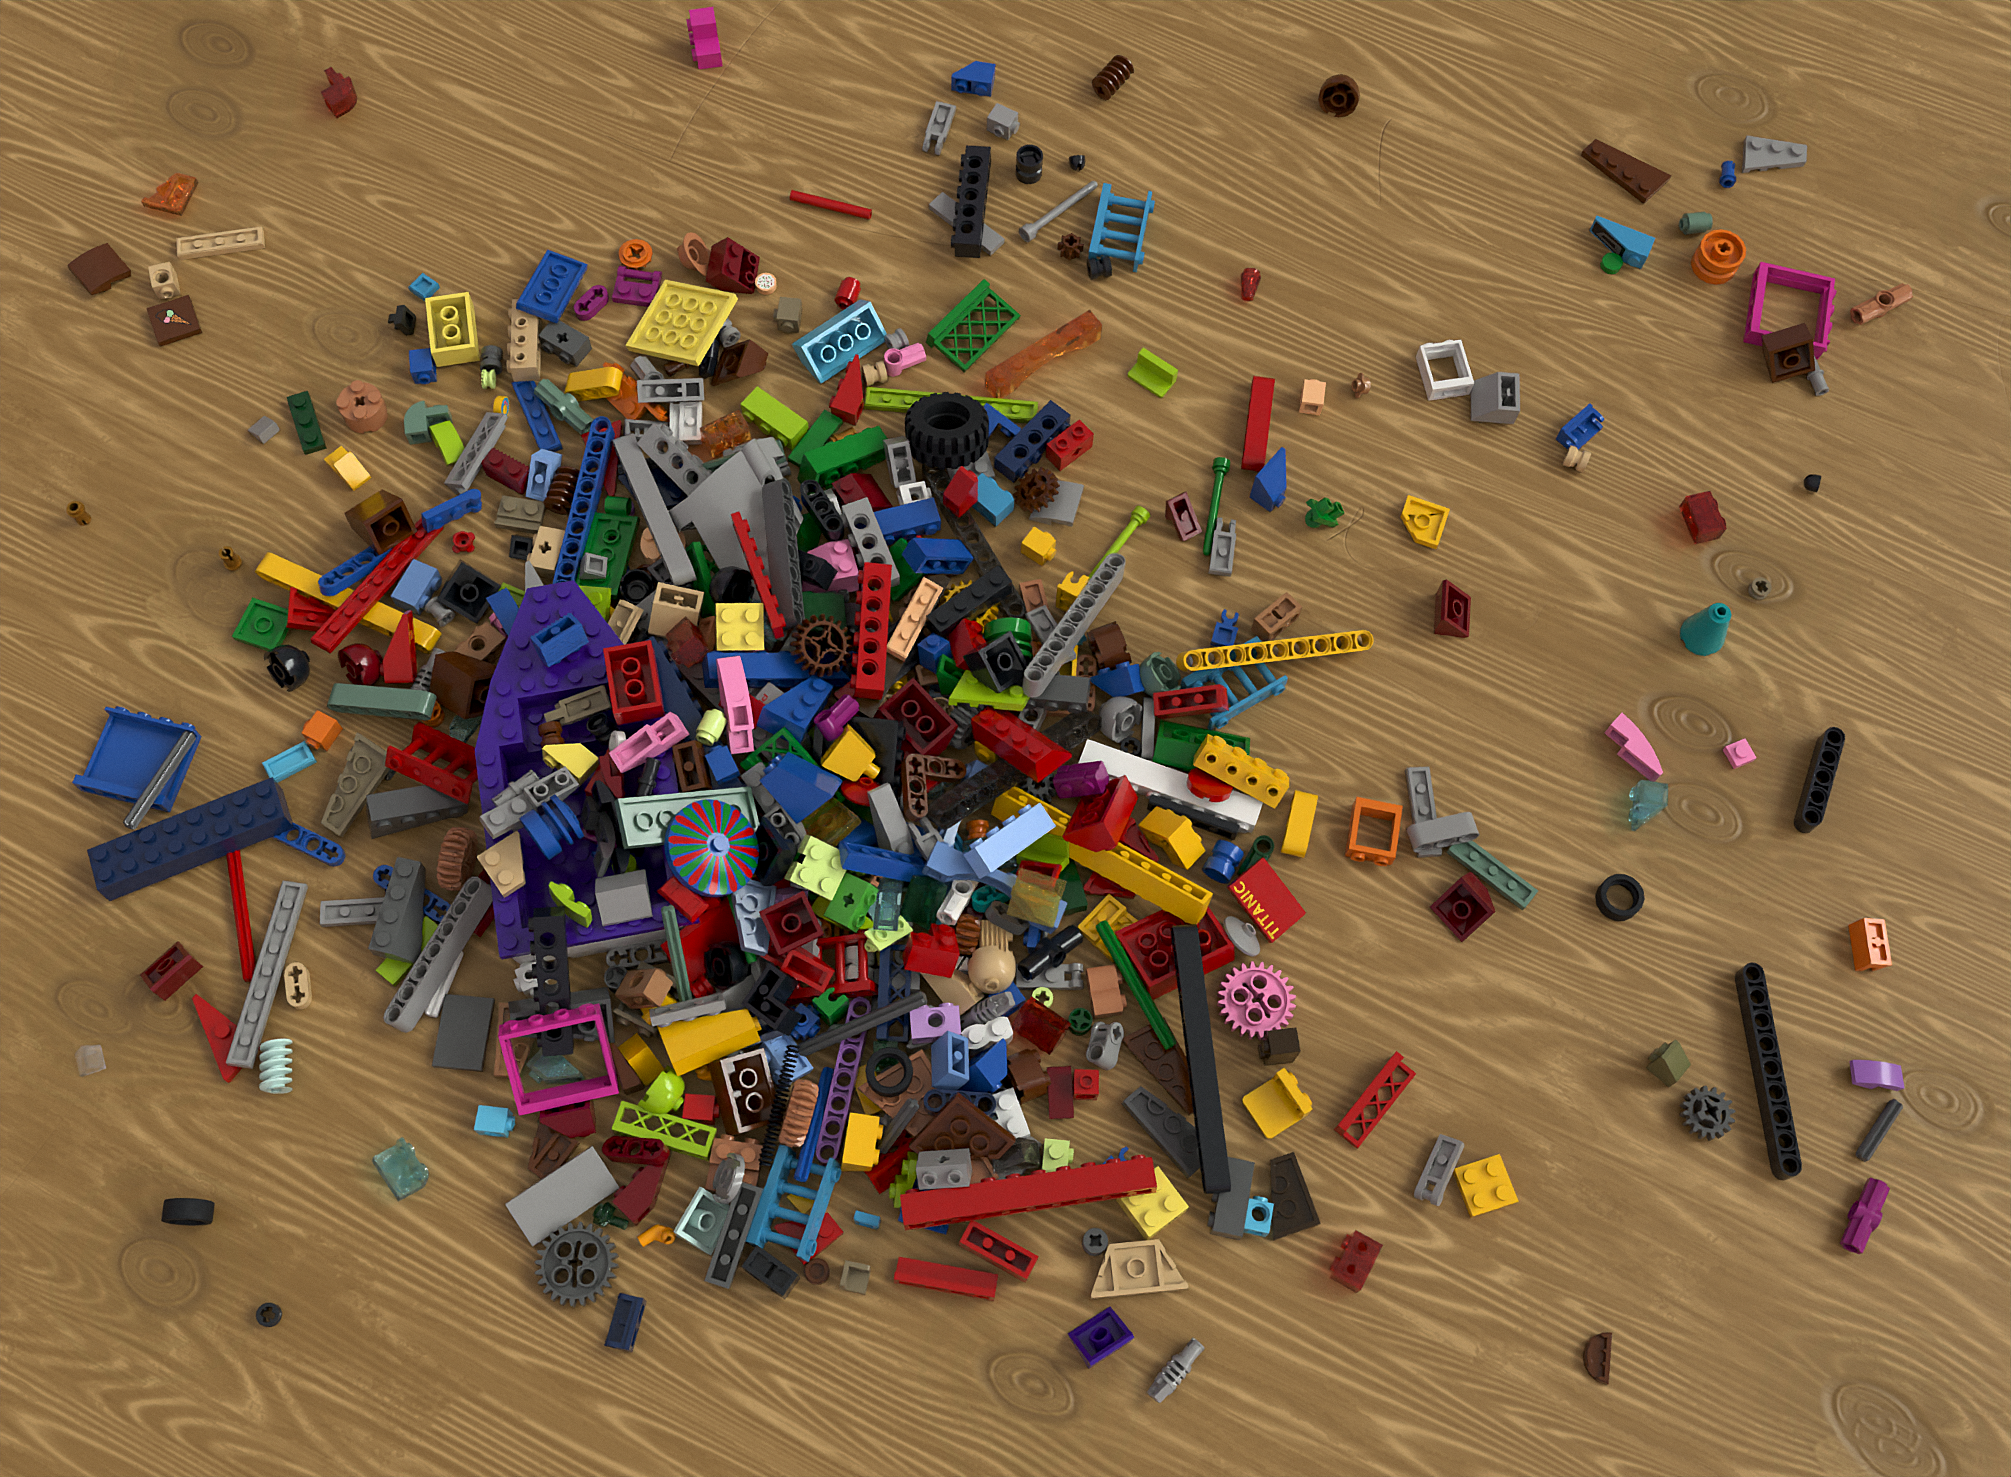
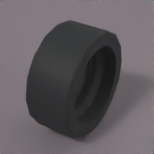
M1614 874L1608 877L1598 887L1595 895L1596 905L1600 912L1614 921H1625L1632 918L1642 908L1645 900L1644 890L1640 883L1633 877L1625 874ZM1620 885L1631 893L1633 904L1629 909L1619 910L1610 904L1606 893L1611 886Z
M887 1047L879 1049L867 1061L865 1070L867 1083L880 1096H898L906 1091L912 1082L913 1068L911 1060L906 1053L898 1048ZM894 1058L902 1064L904 1076L897 1085L891 1087L883 1086L875 1078V1067L882 1059Z
M196 1198L166 1199L163 1204L161 1221L175 1225H208L213 1221L215 1203Z

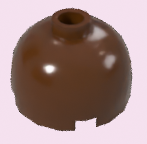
M1333 75L1326 79L1321 86L1318 98L1319 105L1327 114L1328 112L1336 113L1334 117L1348 116L1355 111L1360 97L1359 87L1355 80L1348 75Z

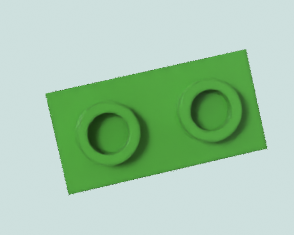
M846 872L823 916L857 933L859 927L865 922V916L870 906L876 901L879 890L870 883Z

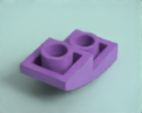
M1870 1060L1849 1061L1852 1084L1869 1089L1878 1086L1894 1091L1904 1089L1900 1065Z

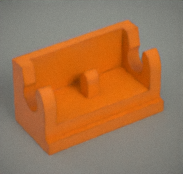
M1863 918L1848 925L1855 971H1863L1871 968L1872 971H1877L1887 966H1892L1885 919Z

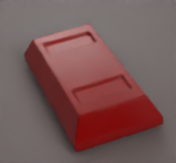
M674 874L657 890L664 899L692 924L710 907L698 894L681 884Z

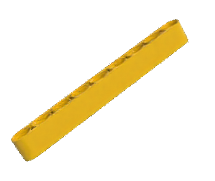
M270 552L266 553L255 570V573L262 579L290 591V587H295L298 589L297 593L308 599L311 596L321 604L328 605L335 610L354 592V590L346 588L334 596L322 595L318 584L319 578L322 577L321 575ZM377 602L359 623L393 638L401 616L404 613ZM413 618L415 648L423 653L430 654L442 634L435 627Z
M1359 630L1181 652L1176 658V664L1181 671L1190 672L1357 652L1370 649L1374 639L1369 631ZM1358 636L1362 638L1361 646L1357 643ZM1337 638L1341 640L1340 649L1336 645ZM1316 641H1319L1321 645L1319 651L1315 648ZM1295 643H1297L1300 648L1298 654L1294 651ZM1274 645L1278 648L1277 656L1272 652ZM1252 648H1255L1257 651L1256 659L1251 655ZM1231 650L1236 654L1234 662L1229 657ZM1209 653L1214 655L1213 664H1210L1208 661ZM1188 655L1191 656L1193 659V664L1191 667H1189L1186 663V658Z

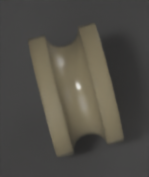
M1756 578L1749 585L1748 593L1753 599L1762 600L1771 592L1772 587L1767 579ZM1758 586L1763 588L1761 592L1757 590Z

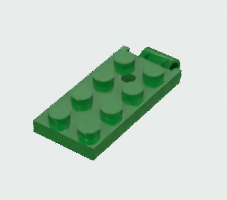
M607 496L604 505L605 513L595 512L583 553V556L587 552L608 558L606 578L579 579V567L575 582L578 586L612 588L611 599L619 600L620 580L627 571L640 518L629 516L632 508L630 498ZM611 536L616 537V539L609 541Z

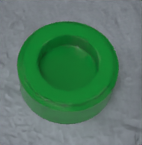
M1616 253L1605 254L1600 262L1601 269L1607 274L1618 273L1623 265L1621 256Z

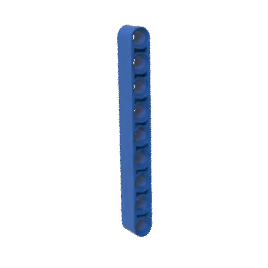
M604 416L595 418L590 427L552 584L576 581L594 514L597 512L613 446L612 440L615 438L611 422ZM607 428L606 431L599 432L601 429ZM597 448H603L600 452H594ZM592 468H598L595 472H589ZM588 488H593L591 492H584ZM588 508L586 512L579 513L581 509ZM583 528L581 533H574L577 529ZM578 549L575 554H569L571 550ZM573 569L571 574L564 575L567 570Z

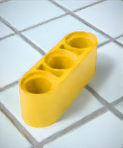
M614 367L570 373L567 378L564 394H572L577 401L616 396L619 394L623 373Z
M1298 790L1294 791L1281 853L1300 858L1305 857L1318 795Z

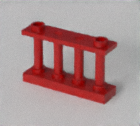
M421 722L414 725L411 744L401 751L391 745L387 747L386 767L465 804L470 802L473 783L478 780L475 747ZM418 749L430 753L423 760L412 756ZM439 758L450 762L444 769L432 765ZM460 767L471 772L465 779L453 775V773Z
M858 930L857 933L851 935L820 938L817 940L816 945L820 949L818 954L820 960H822V950L835 949V981H833V984L827 985L825 989L826 991L828 988H835V991L828 997L830 1001L837 1000L843 994L848 999L878 995L879 985L868 978V951L864 947L868 939L864 932L867 930ZM858 946V978H856L855 982L845 980V947ZM796 979L799 981V984L786 1003L790 1006L799 1005L800 1003H812V999L818 998L823 992L811 986L802 988L800 980Z

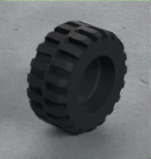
M942 392V394L933 393L929 397L924 396L920 398L919 402L915 401L907 410L905 417V437L909 440L912 457L916 458L921 464L925 463L927 467H938L941 470H945V468H951V470L958 469L960 466H969L971 462L975 463L984 455L989 444V417L986 409L976 399L973 400L968 395L962 396L961 393L956 392L954 394H949V392Z

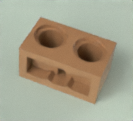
M1286 592L1254 618L1251 631L1263 642L1272 641L1299 618L1302 606Z

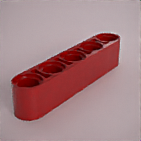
M1253 375L1241 469L1260 472L1265 465L1275 384L1274 378Z

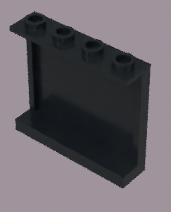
M853 716L843 728L847 724L850 725L873 748L875 758L872 763L880 768L879 774L873 780L881 785L889 783L900 807L901 798L898 797V787H901L902 782L901 773L899 772L900 764L904 759V750H901L902 741L906 737V727L903 726V721ZM815 724L812 758L822 769L834 774L835 772L821 765V758L835 739L832 741L825 740ZM840 804L835 807V808H837V809H846V810H848L847 808H845L844 806H842V805H840Z

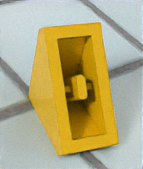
M637 1033L618 1047L645 1086L657 1079L661 1072L664 1071L663 1066Z

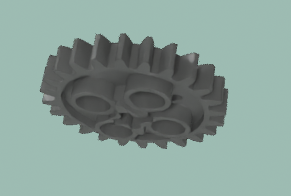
M570 1222L567 1231L559 1226V1235L556 1236L550 1232L552 1241L543 1240L542 1243L546 1249L537 1250V1253L543 1256L541 1260L535 1261L536 1265L541 1266V1269L535 1271V1274L543 1276L537 1283L540 1286L547 1285L543 1290L544 1294L547 1295L553 1291L551 1300L556 1301L561 1297L560 1304L562 1306L570 1300V1306L575 1308L577 1300H579L580 1304L584 1307L586 1306L587 1298L595 1303V1294L598 1293L603 1297L605 1296L602 1290L604 1286L612 1288L608 1282L609 1278H617L612 1273V1269L619 1268V1265L613 1263L612 1260L618 1258L619 1255L611 1253L616 1245L614 1243L607 1244L611 1237L608 1234L601 1237L603 1233L601 1228L593 1232L594 1225L591 1223L584 1229V1224L579 1222L577 1229H575ZM580 1241L581 1246L578 1259L583 1264L577 1267V1286L574 1288L573 1283L576 1269L571 1265L577 1262V1243ZM564 1245H571V1253L567 1257H561L560 1249ZM590 1246H596V1255L592 1258H586V1249ZM561 1271H568V1280L561 1284L558 1283V1274ZM590 1271L594 1272L595 1277L592 1283L583 1284L582 1278L584 1274Z

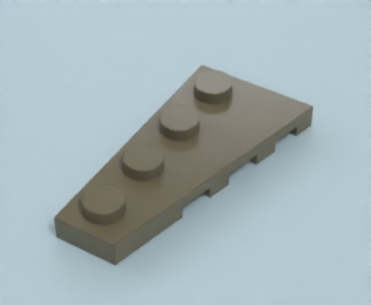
M358 732L354 738L355 743L352 751H349L346 758L347 763L342 774L340 773L336 791L332 794L321 824L341 837L344 836L365 806L366 795L374 793L390 770V768L385 766L387 751Z

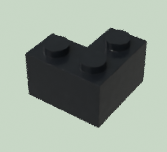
M771 963L766 966L741 1003L774 1030L787 1036L790 1035L803 1016L786 1003L799 984V981Z

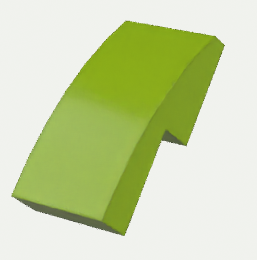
M451 421L429 426L436 447H439L446 466L455 464L465 448Z
M550 882L548 885L550 895L558 907L565 906V914L588 928L592 922L591 909L582 902L577 901L575 903L574 893L569 886Z
M908 1152L907 1160L902 1162V1175H895V1183H890L889 1198L893 1199L894 1208L901 1206L900 1195L905 1194V1191L912 1189L917 1176L916 1164L918 1154L915 1152Z

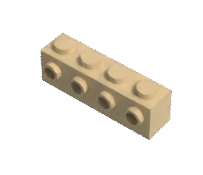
M512 299V308L508 309L509 320L511 321V325H508V336L511 339V343H507V351L510 356V360H507V371L512 374L514 382L540 380L541 343L538 335L541 333L542 318L516 309L518 299Z

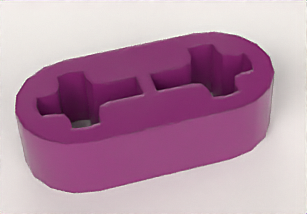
M602 285L591 287L574 304L576 317L581 321L593 318L609 301L607 289Z

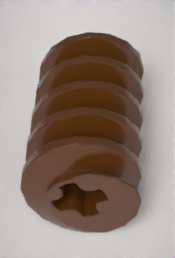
M1122 55L1114 56L1107 66L1092 80V87L1095 93L1101 99L1109 100L1111 95H1114L1116 90L1125 83V80L1130 78V74L1134 73L1132 63Z
M560 466L557 468L553 482L550 484V490H548L547 497L543 501L544 506L548 510L560 515L567 514L565 509H571L572 504L570 502L573 501V494L575 493L580 470L571 466Z

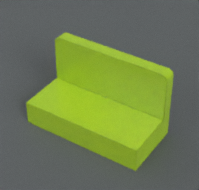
M1143 347L1138 353L1137 363L1128 372L1127 376L1159 398H1163L1176 382L1178 369Z
M1046 833L1016 855V862L1020 864L1021 860L1060 864L1062 871L1069 864V842L1065 841L1061 836Z

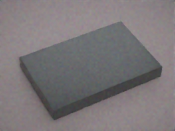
M445 994L432 1062L434 1068L483 1072L495 1005L494 998Z

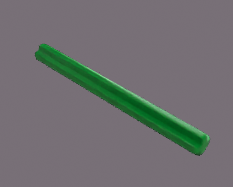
M1101 921L1096 925L1097 932L1164 1049L1172 1048L1176 1045V1039L1108 921Z

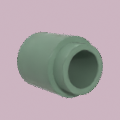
M1706 212L1685 213L1679 220V229L1685 235L1705 233L1707 230H1711L1713 225L1712 215Z

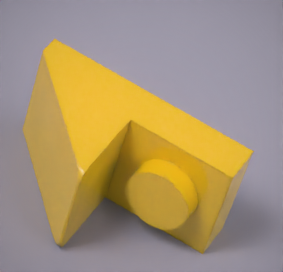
M342 446L324 458L326 464L353 491L371 478L354 454L347 452Z

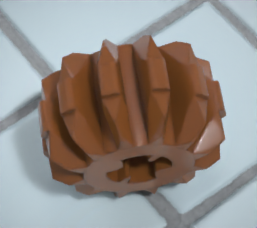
M961 914L956 924L953 925L961 955H971L978 944L981 922L978 917H974L971 914Z

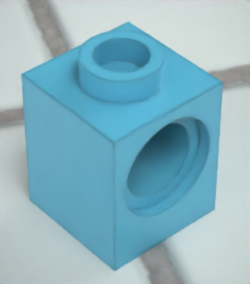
M479 1105L474 1131L479 1135L508 1138L509 1132L513 1131L515 1126V1116H513L509 1108Z
M1253 1196V1199L1249 1198L1243 1233L1266 1237L1270 1231L1274 1204L1269 1203L1267 1198ZM1252 1210H1260L1264 1215V1220H1254Z

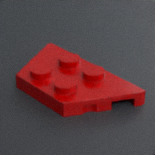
M1130 817L1118 842L1158 863L1159 858L1155 851L1150 848L1148 840L1139 831L1135 820ZM1095 871L1083 887L1085 894L1102 896L1110 894L1112 897L1134 899L1137 895L1128 889L1122 888L1110 879L1102 877Z

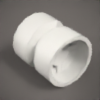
M858 946L845 948V964L847 965L845 967V980L848 982H855L856 978H858ZM868 952V978L873 981L874 969L871 966L875 964V952Z

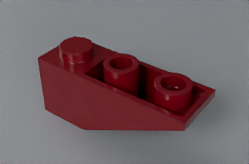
M670 1149L669 1156L665 1162L660 1165L640 1167L632 1175L633 1180L627 1186H621L614 1194L615 1199L612 1203L636 1226L655 1207L672 1154Z

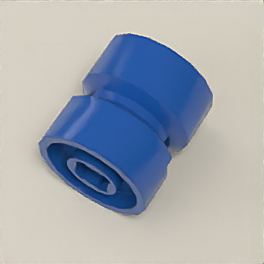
M1217 840L1212 849L1213 855L1208 857L1202 871L1209 878L1219 883L1229 884L1235 873L1234 867H1238L1244 853L1231 842Z

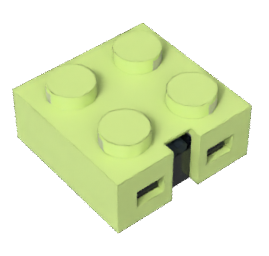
M805 835L797 851L800 855L796 862L792 861L784 879L832 901L846 872V869H843L841 866L840 851L817 838Z

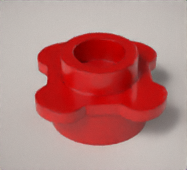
M460 531L453 535V552L467 551L471 553L475 550L473 545L475 535L472 532Z

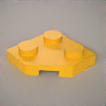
M1408 495L1400 518L1415 543L1437 549L1450 509Z

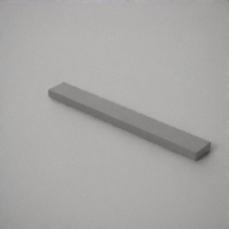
M282 881L228 1053L227 1065L253 1069L307 893V884Z

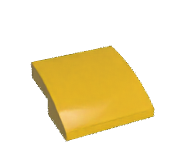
M1108 894L1077 928L1103 955L1114 963L1115 961L1096 930V925L1106 920L1115 934L1116 931L1138 920L1127 912V908Z

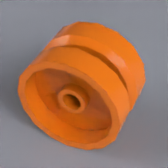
M1723 229L1712 230L1703 237L1692 256L1691 266L1693 272L1706 283L1715 285L1725 284L1733 278L1746 257L1745 244L1738 235L1731 231Z

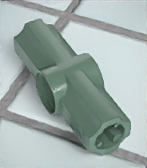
M543 379L534 389V394L549 406L552 415L557 420H565L580 435L590 431L593 419L579 407L578 401L572 394H564L548 379Z

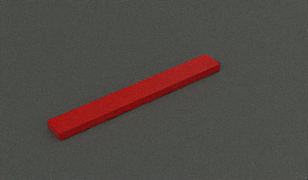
M421 517L415 524L417 532L398 543L310 638L311 643L331 654L401 577L412 560H416L443 530V526L440 529H434L427 533L423 528Z

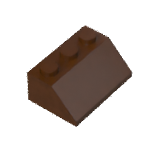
M764 1048L708 1063L726 1135L740 1134L770 1123L768 1119L771 1118L769 1114L772 1113L770 1110L773 1108L772 1104H774L773 1099H776L774 1097L776 1092Z

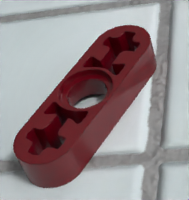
M612 1136L602 1146L603 1154L611 1162L660 1165L669 1156V1148L660 1139ZM641 1146L638 1153L631 1155L633 1148Z

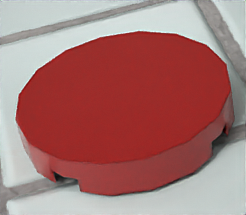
M1198 767L1192 769L1187 777L1186 784L1188 789L1200 799L1206 797L1210 798L1209 801L1223 802L1229 799L1233 790V786Z

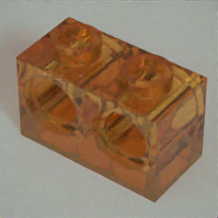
M739 409L699 428L702 442L712 458L722 454L723 450L732 449L751 440L749 425Z

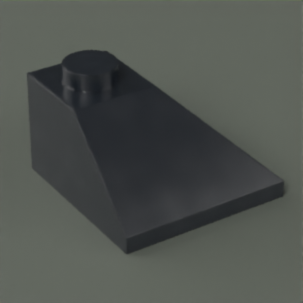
M460 559L447 578L437 600L477 624L489 606L486 598L497 593L501 585Z
M1011 631L983 643L963 655L973 677L996 693L1002 692L1022 679L1024 671L1028 666Z

